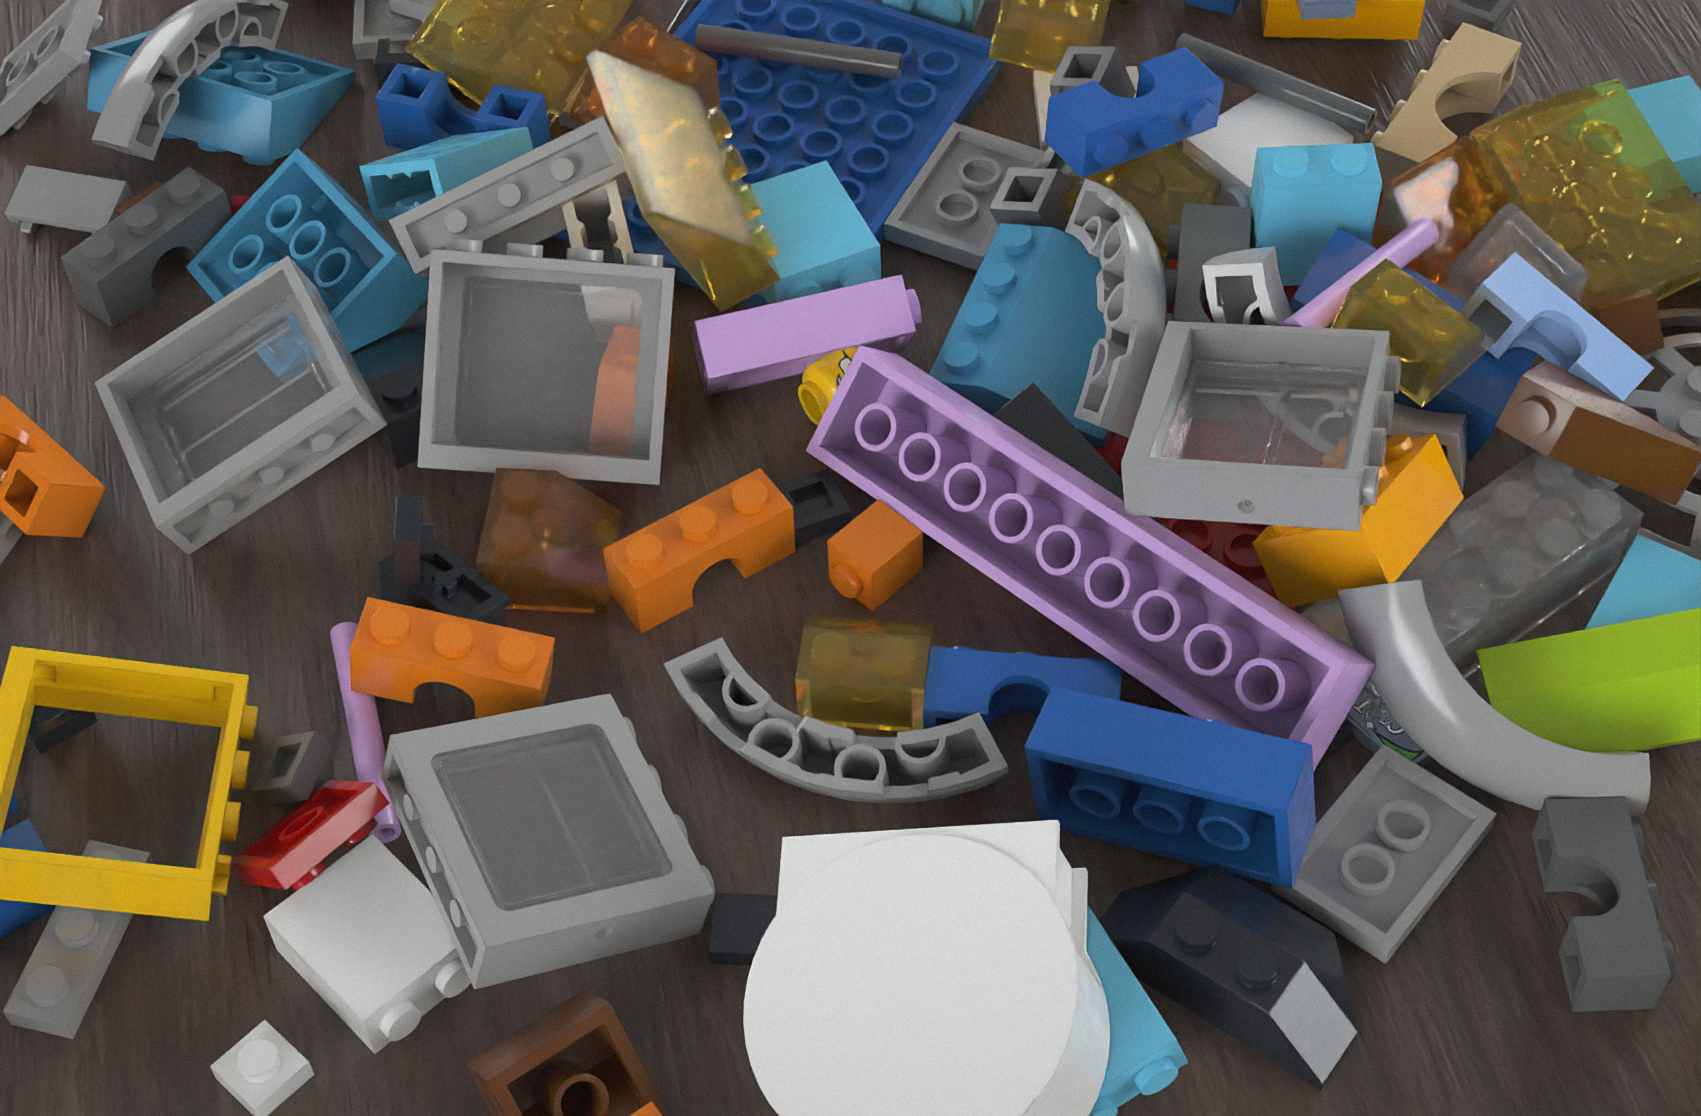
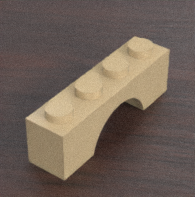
M1464 22L1451 40L1443 39L1440 42L1433 57L1431 68L1429 70H1420L1415 78L1408 100L1400 99L1391 113L1388 128L1385 132L1378 130L1370 141L1374 146L1381 175V191L1424 208L1429 206L1449 176L1458 137L1441 120L1452 115L1468 112L1491 114L1513 82L1522 43Z

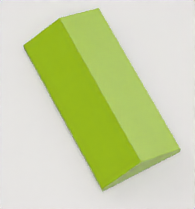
M1701 608L1476 650L1487 703L1519 727L1545 740L1589 752H1638L1701 740Z

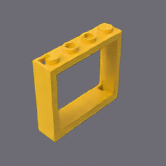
M11 646L0 687V840L35 705L222 728L195 868L0 847V899L209 921L213 895L226 896L228 890L232 856L221 855L223 841L236 842L241 803L231 802L232 789L245 790L250 751L239 750L241 739L253 740L256 729L258 707L246 705L249 675Z

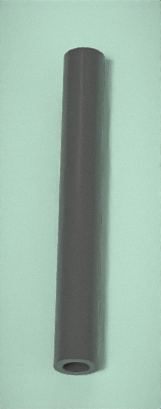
M699 24L695 34L696 50L891 79L900 78L903 65L902 53L706 24Z
M1183 33L1176 42L1174 51L1186 47L1215 75L1365 135L1370 132L1374 125L1377 109L1186 33Z

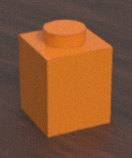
M879 499L827 541L828 575L831 583L843 596L850 599L856 598L871 611L878 608L923 570V531Z

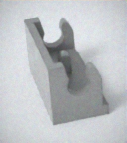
M26 165L4 214L10 222L20 224L23 221L21 232L33 234L40 224L95 233L117 218L118 213L116 209L135 196L126 181Z

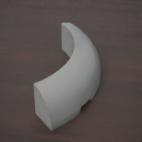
M197 0L177 10L148 35L123 69L104 105L91 141L103 147L154 161L167 125L179 105L180 93L177 89L190 75L198 76L202 74L213 62L220 58V49L230 45L236 47L253 46L274 52L289 3L283 0Z
M1085 179L1065 232L1079 239L1091 255L1099 258L1102 265L1101 271L1096 276L1097 307L1100 312L1104 313L1106 335L1105 339H1099L1093 348L1084 387L1073 417L1130 438L1165 332L1166 291L1163 265L1156 243L1143 218L1134 206L1108 187Z
M1275 247L1230 252L1213 257L1202 265L1206 295L1214 323L1281 326L1286 319L1294 314L1282 285ZM1285 361L1278 362L1282 367L1290 366ZM1252 393L1262 407L1288 432L1324 457L1339 449L1351 446L1359 410V402L1357 400L1341 397ZM1394 402L1392 426L1390 430L1386 429V439L1403 433L1409 434L1410 439L1435 433L1462 492L1467 460V415L1421 410Z
M1421 579L1338 590L1345 626L1353 649L1376 664L1369 678L1387 705V711L1408 736L1439 764L1469 784L1498 798L1540 811L1545 799L1625 796L1630 817L1638 816L1645 812L1650 798L1651 785L1649 753L1634 751L1589 752L1569 748L1545 740L1519 727L1501 715L1477 694L1462 677L1447 655L1428 612Z
M722 637L664 663V667L681 697L699 720L724 744L757 768L784 782L814 793L844 800L871 803H912L941 799L977 790L1008 777V765L979 712L958 721L933 728L898 732L897 737L856 735L852 729L831 725L808 716L803 719L784 709L773 701L770 694L745 672L733 657Z

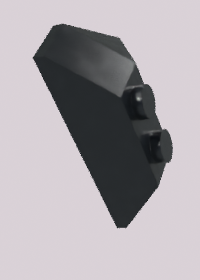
M1217 864L1122 891L1099 920V923L1137 979L1320 1090L1356 1039L1357 1028L1334 932Z

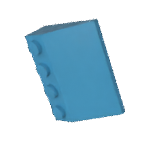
M153 30L90 48L88 110L98 113L102 112L123 69L138 47ZM230 45L220 49V58L213 62L202 74L198 76L190 75L177 89L180 93L179 105L171 117L162 138H186L198 142L197 146L205 151H230L243 155V160L249 164L272 165L276 159L289 155L296 148L299 149L355 82L356 71L277 48L272 52L253 46L236 47Z
M298 148L292 152L186 266L187 270L216 303L286 256H289L317 287L350 353L399 329L428 298L429 281L414 273L404 251L338 181ZM301 322L291 323L253 348L276 377L286 385L324 366L304 324Z
M1000 223L929 375L990 415L996 413L1030 383L1034 382L1093 447L1105 449L1112 431L1073 417L1084 387L1093 348L1097 341L1102 338L1105 339L1106 335L1104 313L1100 312L1097 307L1096 276L1102 269L1099 258L1091 255L1079 239L1054 227Z

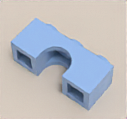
M1516 252L1478 287L1452 320L1497 359L1513 347L1530 349L1538 353L1545 360L1552 362L1622 403L1654 369L1653 366Z

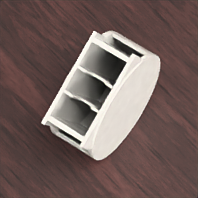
M1058 820L782 837L776 916L761 939L753 958L746 984L743 1015L745 1044L750 1065L759 1087L779 1116H1089L1103 1084L1109 1058V1011L1101 980L1086 952L1088 871L1086 868H1071L1059 848L1060 823Z

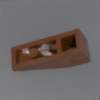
M1548 360L1543 361L1521 376L1495 425L1498 429L1548 458L1674 505L1680 501L1701 465L1700 446Z

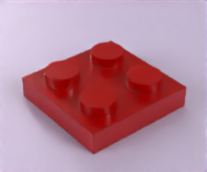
M329 780L310 795L308 800H304L232 859L231 867L243 883L286 890L289 887L292 890L302 888L323 872L326 867L323 859L339 845L343 844L345 847H348L367 836L377 825L374 816L389 805L390 802L375 782Z

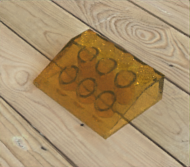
M438 0L404 49L433 71L446 73L449 83L481 106L494 84L544 94L550 128L567 106L633 0Z
M597 50L586 55L643 218L719 311L722 312L781 280L772 258L780 253L779 248L768 227L764 223L759 224L757 216L763 214L764 210L750 184H743L741 177L748 174V169L733 144L728 145L726 139L733 136V131L722 110L718 106L709 109L696 90Z
M1619 78L1521 105L1471 130L1468 160L1533 267L1591 316V306L1644 289L1654 292L1657 302L1701 280V206Z

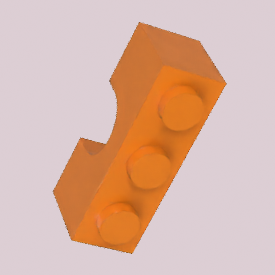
M0 395V481H2L0 484V511L26 535L82 538L106 487L6 396Z
M759 468L604 548L603 552L610 594L642 634L693 607L692 590L700 575L713 564L729 559L746 579L796 552L793 506L762 469Z
M367 597L350 646L351 691L413 704L420 684L442 682L460 688L473 699L475 703V718L544 706L551 681L555 638Z

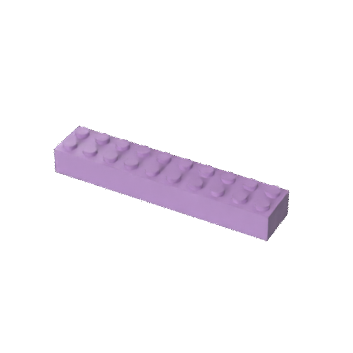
M864 346L858 347L805 450L876 500L879 499L921 531L1191 717L1202 720L1216 719L1233 727L1311 744L1313 772L1376 666L1375 663L1150 517L1125 515L1124 501L898 354Z

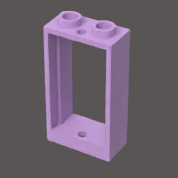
M901 274L697 320L694 323L692 345L704 395H714L801 375L811 362L830 352L846 348L864 346L890 353L902 352L916 332L915 324L922 321L921 309L915 290L905 289Z

